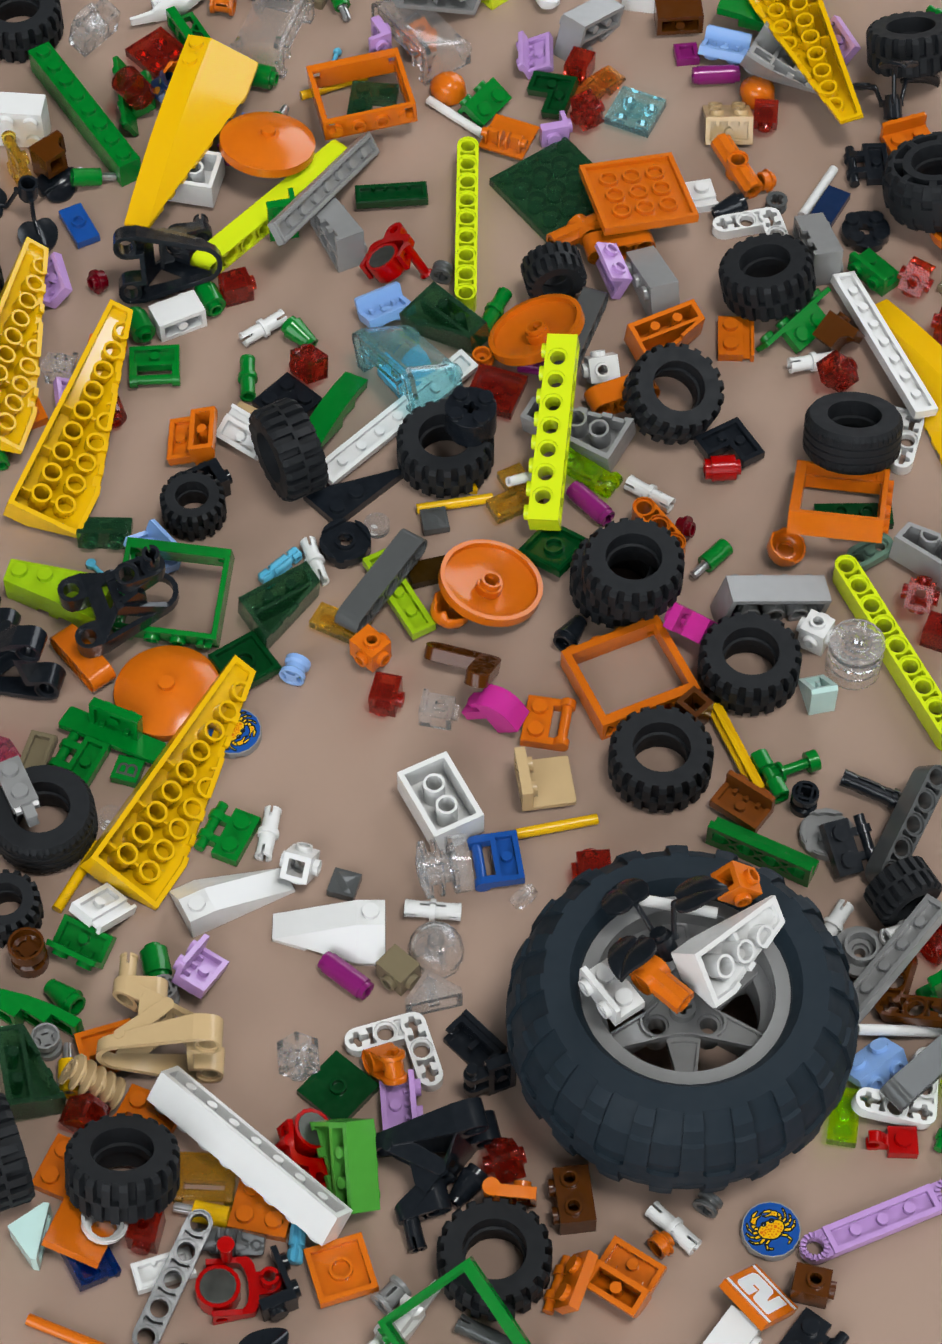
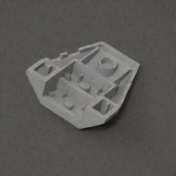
M766 21L739 65L751 75L817 94L769 29V23Z

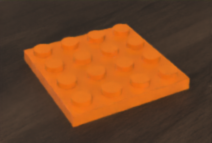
M672 152L579 165V175L604 236L698 222L699 213Z

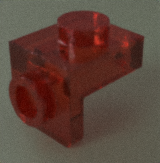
M755 99L753 129H758L762 133H769L777 129L779 100Z

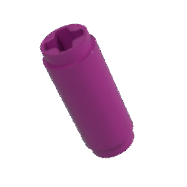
M739 65L692 67L693 84H732L740 82Z
M574 481L568 487L566 495L569 496V499L595 522L605 526V524L613 520L615 512L612 511V508L583 483Z
M328 951L318 962V968L321 969V972L354 997L364 1000L372 992L374 984L371 980L337 954Z

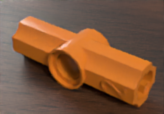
M725 133L717 135L711 141V148L725 167L726 177L735 182L744 197L749 199L756 197L763 190V184L749 165L748 154L739 150L730 135Z
M595 212L587 216L576 214L568 221L566 226L546 234V241L551 243L555 241L569 242L571 245L580 243L582 245V238L586 234L602 229Z
M656 955L629 974L633 984L640 992L645 995L653 994L676 1014L684 1011L694 997V991L671 974V970L666 962Z

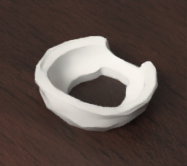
M81 1213V1229L86 1237L96 1244H114L124 1236L128 1229V1224L120 1222V1225L116 1224L117 1230L113 1235L99 1237L91 1228L97 1221L92 1215L87 1217Z

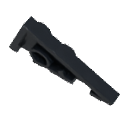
M394 469L327 486L320 491L303 497V500L328 522L340 518H346V521H348L402 480V473L400 469Z

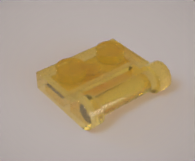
M8 130L2 133L1 138L7 152L8 172L18 186V181L22 176H32L27 166L30 164V160L26 151H21L16 144L15 133Z
M180 1152V1187L173 1203L200 1200L205 1202H222L225 1206H232L235 1197L237 1175L230 1169L223 1167L219 1160L211 1153ZM185 1184L225 1186V1189H185Z

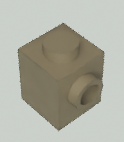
M396 944L375 962L376 976L380 978L383 986L389 991H396L400 996L407 990H413L421 980L420 963Z

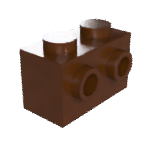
M655 0L654 21L657 36L703 33L704 13L702 1Z
M588 1164L552 1168V1179H547L549 1197L555 1198L556 1207H551L553 1225H559L560 1235L595 1232L597 1218Z

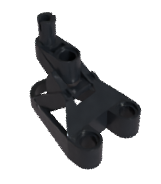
M199 214L194 216L193 222L172 224L168 229L159 228L155 230L137 225L118 228L113 234L114 254L122 260L139 259L141 270L124 272L120 276V299L127 304L147 303L212 281L218 277L222 270L223 261L220 250L215 245L207 242L212 238V228L208 224V217L205 214H201V219H199ZM123 241H128V242H130L131 244H129V245H122V244H120V243L123 242ZM153 244L159 245L160 260L155 262ZM196 250L208 252L216 258L217 263L210 271L191 266L190 254ZM161 270L182 277L149 286ZM127 286H135L136 288H135V289H127L126 287H127Z
M149 545V551L147 546L142 549V556L122 562L115 569H109L103 573H79L67 577L59 583L57 588L60 603L65 610L76 612L91 607L95 617L94 621L83 624L76 630L75 640L78 651L82 656L96 658L111 652L173 611L177 606L180 597L178 584L172 576L165 573L164 559L155 545ZM163 582L172 588L173 594L168 602H147L145 591L156 583ZM107 586L114 603V606L111 608L108 606L102 587ZM74 591L78 593L77 596L72 598L66 596L69 592ZM118 615L140 617L109 635ZM87 638L96 639L92 644L83 643Z
M0 608V675L16 666L21 676H0V695L32 700L56 699L63 685L66 671L61 665L54 662H38L48 638L47 633L41 627L35 625H19L21 621L19 612L12 608Z
M480 1097L467 1098L448 1104L376 1133L377 1158L393 1156L396 1160L409 1165L414 1183L416 1184L394 1208L398 1225L404 1228L409 1253H417L419 1248L421 1251L427 1249L420 1221L446 1214L452 1210L447 1186L456 1181L457 1174L462 1170L463 1166L467 1164L476 1151L494 1146L502 1141L495 1111L485 1110L482 1098ZM437 1153H446V1156H445V1158L443 1159L442 1157H440V1156H438V1155H436V1154H437ZM452 1159L456 1162L454 1167L449 1165Z

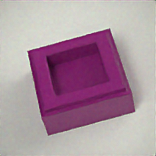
M696 42L673 44L676 66L700 64Z

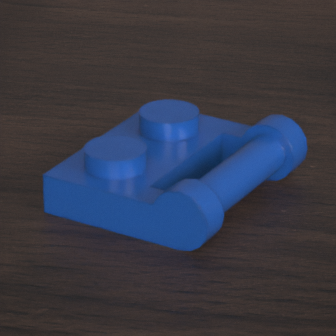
M516 830L474 835L467 839V846L472 852L476 879L474 880L476 891L485 892L491 888L525 884V874ZM490 846L495 875L487 876L482 851L483 847Z

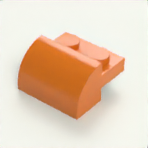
M215 406L191 409L190 416L170 419L167 461L170 466L192 462L197 466L201 462L215 458L218 411Z
M615 1235L601 1258L597 1259L587 1289L631 1317L637 1318L652 1299L651 1295L667 1271V1267Z

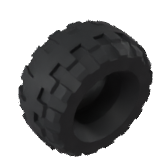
M942 131L927 135L921 134L913 137L910 141L906 140L897 146V150H893L890 153L888 160L884 164L885 170L882 171V189L886 208L890 209V214L899 224L907 225L908 229L914 231L921 230L925 231V233L935 234L936 232H942Z

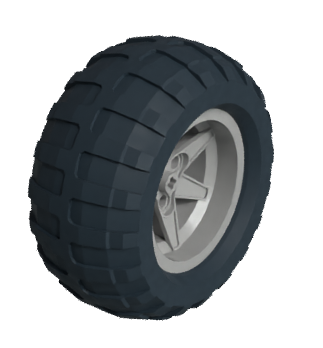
M668 845L664 851L645 854L637 850L620 854L609 865L600 869H588L572 880L561 897L557 900L551 899L532 924L530 936L526 938L514 958L506 1001L507 1047L510 1062L522 1086V1094L539 1120L543 1118L552 1128V1135L572 1156L576 1154L581 1155L589 1162L595 1164L600 1174L614 1181L620 1182V1179L624 1178L635 1183L649 1185V1191L671 1194L672 1189L699 1188L703 1194L722 1191L729 1183L737 1182L744 1178H751L752 1181L778 1167L782 1158L791 1152L796 1154L809 1144L820 1132L821 1125L838 1106L844 1094L855 1058L859 1020L858 995L853 982L850 981V966L837 935L832 936L824 925L825 922L818 907L807 896L797 895L786 886L784 877L767 867H761L760 869L754 867L760 876V886L763 894L755 898L750 905L740 908L719 901L716 898L706 905L719 907L717 919L677 912V933L679 939L675 941L679 947L690 938L771 895L776 896L785 919L784 925L767 949L763 948L754 961L756 965L753 970L747 971L741 979L740 983L742 986L737 993L717 1008H712L694 992V997L687 1008L676 1014L653 994L645 995L640 992L628 975L626 979L643 998L645 1007L641 1009L642 1014L611 1032L607 1019L601 1016L596 1007L597 1003L591 996L587 997L584 995L578 985L580 968L586 966L588 969H591L608 958L609 949L620 938L625 936H635L638 938L641 935L649 937L650 931L634 906L622 915L612 916L605 913L601 901L608 890H611L613 886L625 879L638 878L648 884L650 895L675 900V889L691 877L698 875L711 877V873L732 860L754 867L738 861L737 854L718 849L716 854L688 851L687 845ZM641 906L654 928L664 926L671 931V911ZM674 960L666 962L671 970V974L683 982ZM748 994L756 1013L757 1030L721 1010L734 998ZM708 1028L713 1030L714 1033L707 1034L702 1029ZM659 1029L663 1033L653 1034L650 1030ZM667 1045L673 1070L654 1066L632 1054L646 1046L652 1050H660ZM719 1046L739 1057L726 1065L697 1071L700 1048L708 1050Z

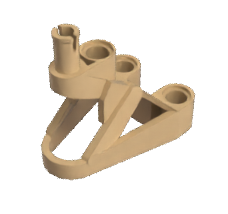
M127 952L120 955L119 976L114 979L112 994L120 1004L138 1013V1015L117 1028L113 1034L103 1036L98 1040L96 1048L97 1062L110 1069L159 1076L161 1071L179 1066L199 1083L221 1081L224 1076L225 1049L222 1047L223 1018L215 1014L193 1013L174 1003V1000L168 997L169 983L165 978L137 976L138 955L130 952L128 963ZM183 1043L187 1048V1054H149L159 1045ZM110 1050H117L116 1053L109 1052Z

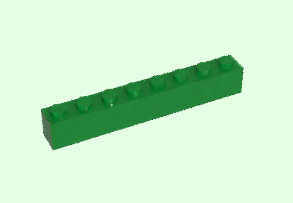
M49 41L28 50L32 72L108 170L115 173L119 184L124 187L136 181L141 167L140 157Z

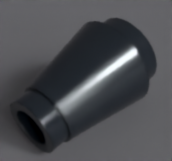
M734 192L712 207L711 213L715 219L720 215L747 211L748 204L742 192L737 194Z
M575 615L556 630L553 638L556 648L562 651L570 645H578L587 626L586 619L581 615Z
M469 1163L467 1167L463 1166L450 1190V1202L461 1209L463 1205L482 1190L483 1181L488 1178V1175L473 1163Z

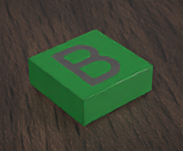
M119 754L110 776L111 782L135 788L140 782L146 767L145 761Z

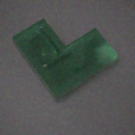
M353 81L347 115L372 110L373 106L386 107L397 104L399 84Z

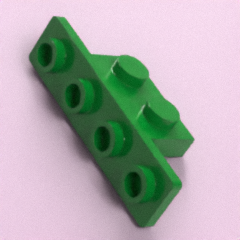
M118 56L113 57L114 67L112 71L116 78L115 90L118 93L119 99L117 105L121 113L120 124L125 131H129L135 137L139 135L137 118L156 109L155 98L152 96V77L146 69L130 77L127 65Z
M826 287L820 291L819 288H816L813 297L802 310H796V313L790 318L785 316L775 324L777 329L774 332L770 330L759 339L762 343L755 348L757 352L769 347L780 336L783 337L795 354L803 350L815 339L812 334L826 316L817 303L831 289Z
M96 697L89 703V713L71 706L58 722L59 728L76 732L84 738L87 735L110 744L114 750L144 760L150 764L154 763L166 746L165 742L143 734L142 715Z

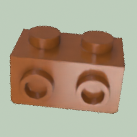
M729 770L726 774V781L710 799L709 806L740 826L757 833L774 812L776 798L767 789L760 788L750 782L745 775Z

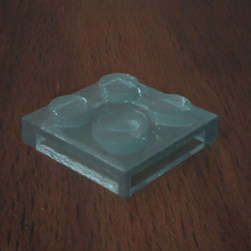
M623 85L605 115L604 123L648 138L666 107V99Z

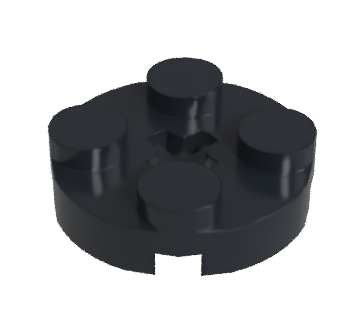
M874 210L849 212L846 214L845 220L842 223L841 239L847 247L849 244L858 253H862L870 248L876 253L889 241L890 226L887 220L884 219L882 212ZM861 230H868L869 234H865Z
M346 518L336 519L328 523L321 532L322 535L319 542L321 554L338 569H346L348 566L356 565L362 562V558L371 554V534L369 529L360 521L355 520L354 523L346 521ZM341 540H351L349 545L344 546L341 545Z

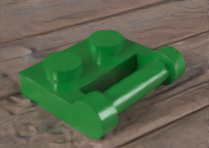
M179 344L129 347L130 388H138V385L158 384L181 386ZM172 371V374L138 375V372Z

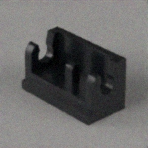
M467 1009L445 1030L448 1034L443 1038V1042L466 1064L474 1063L480 1068L485 1066V1060H488L493 1054L499 1052L507 1053V1046Z

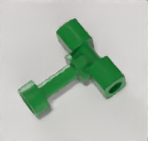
M759 749L751 753L750 757L759 775L763 776L766 780L765 789L770 791L776 798L775 804L784 802L789 798V789L785 784L788 775L805 769L809 773H813L822 768L820 757L814 749L802 753V759L786 765H782L779 761L773 763L766 749Z

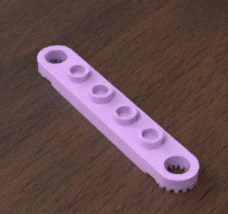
M942 1179L823 1226L814 1232H809L801 1239L799 1246L800 1256L809 1264H821L942 1214ZM810 1242H817L823 1247V1252L818 1255H812V1253L807 1251L806 1245Z

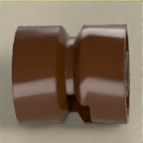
M24 927L14 931L8 939L7 947L16 974L28 979L42 975L49 965V955L43 935L40 931L31 927Z

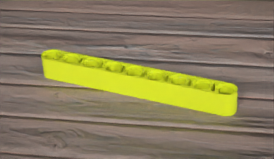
M469 136L461 138L457 143L454 301L456 312L464 316L473 314L477 308L479 144L475 138Z
M336 139L330 141L315 153L312 162L307 168L299 173L287 176L207 241L215 245L221 252L223 264L220 273L269 234L266 202L287 199L288 188H293L295 196L300 194L348 147ZM198 250L195 251L190 260L191 266L208 271L213 269L217 263L216 258L212 254Z
M840 555L835 560L832 575L835 587L933 743L942 751L941 691L859 562L851 555Z

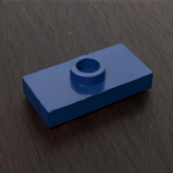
M81 203L58 211L61 221L78 249L101 241L98 231Z

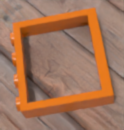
M398 47L306 66L309 87L325 141L418 121L416 102ZM395 72L404 103L327 119L319 88ZM319 73L320 76L314 77L313 74Z
M797 460L788 511L787 534L882 544L883 533L888 534L894 488V481L889 480L890 469L866 475H846L828 471L816 465L813 461ZM805 487L878 494L877 517L803 510L801 507Z
M658 615L646 621L642 618L637 623L626 627H618L613 632L602 636H594L589 641L578 645H570L561 651L560 666L601 740L611 737L612 733L616 731L618 723L621 720L626 721L627 715L634 711L638 714L641 708L649 706L650 709H656V705L664 706L665 709H672V707H675L676 700L693 686L701 691L699 684L667 629L663 627V623ZM654 635L683 685L605 715L577 664Z

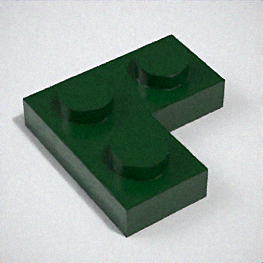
M534 71L527 87V92L531 96L546 98L541 110L543 118L559 120V111L564 110L567 116L579 85V80L575 76Z

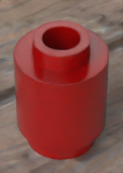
M735 454L710 456L709 459H703L704 479H711V482L736 480L737 475H741L740 459H736Z

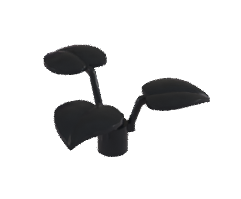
M889 60L878 64L879 69H892V94L885 95V100H882L878 87L875 84L863 82L852 84L854 90L874 91L879 102V108H883V120L889 121L902 118L903 101L908 83H926L938 88L940 76L935 74L921 78H901L900 83H903L899 98V94H896L897 69L917 67L919 61Z
M68 167L51 179H48L43 174L37 178L31 175L22 176L18 181V187H14V192L8 201L6 193L0 188V218L3 216V208H9L17 195L24 203L30 204L32 221L22 223L17 233L18 240L22 245L25 238L29 237L49 248V251L55 247L58 240L57 226L49 218L36 219L34 201L37 199L38 194L40 197L46 196L53 203H61L71 199L75 192V186H72L70 182V170L74 167Z
M705 875L694 876L681 883L674 891L676 899L671 902L670 931L664 926L654 928L639 902L645 900L650 895V888L644 880L629 878L613 886L611 890L606 892L601 901L605 913L612 916L622 915L634 906L650 931L649 937L644 935L638 938L635 936H625L611 946L608 951V964L615 977L620 982H623L630 973L644 965L654 955L660 957L665 962L672 961L671 952L678 948L675 940L679 939L677 933V912L688 913L695 911L728 892V887L720 881Z

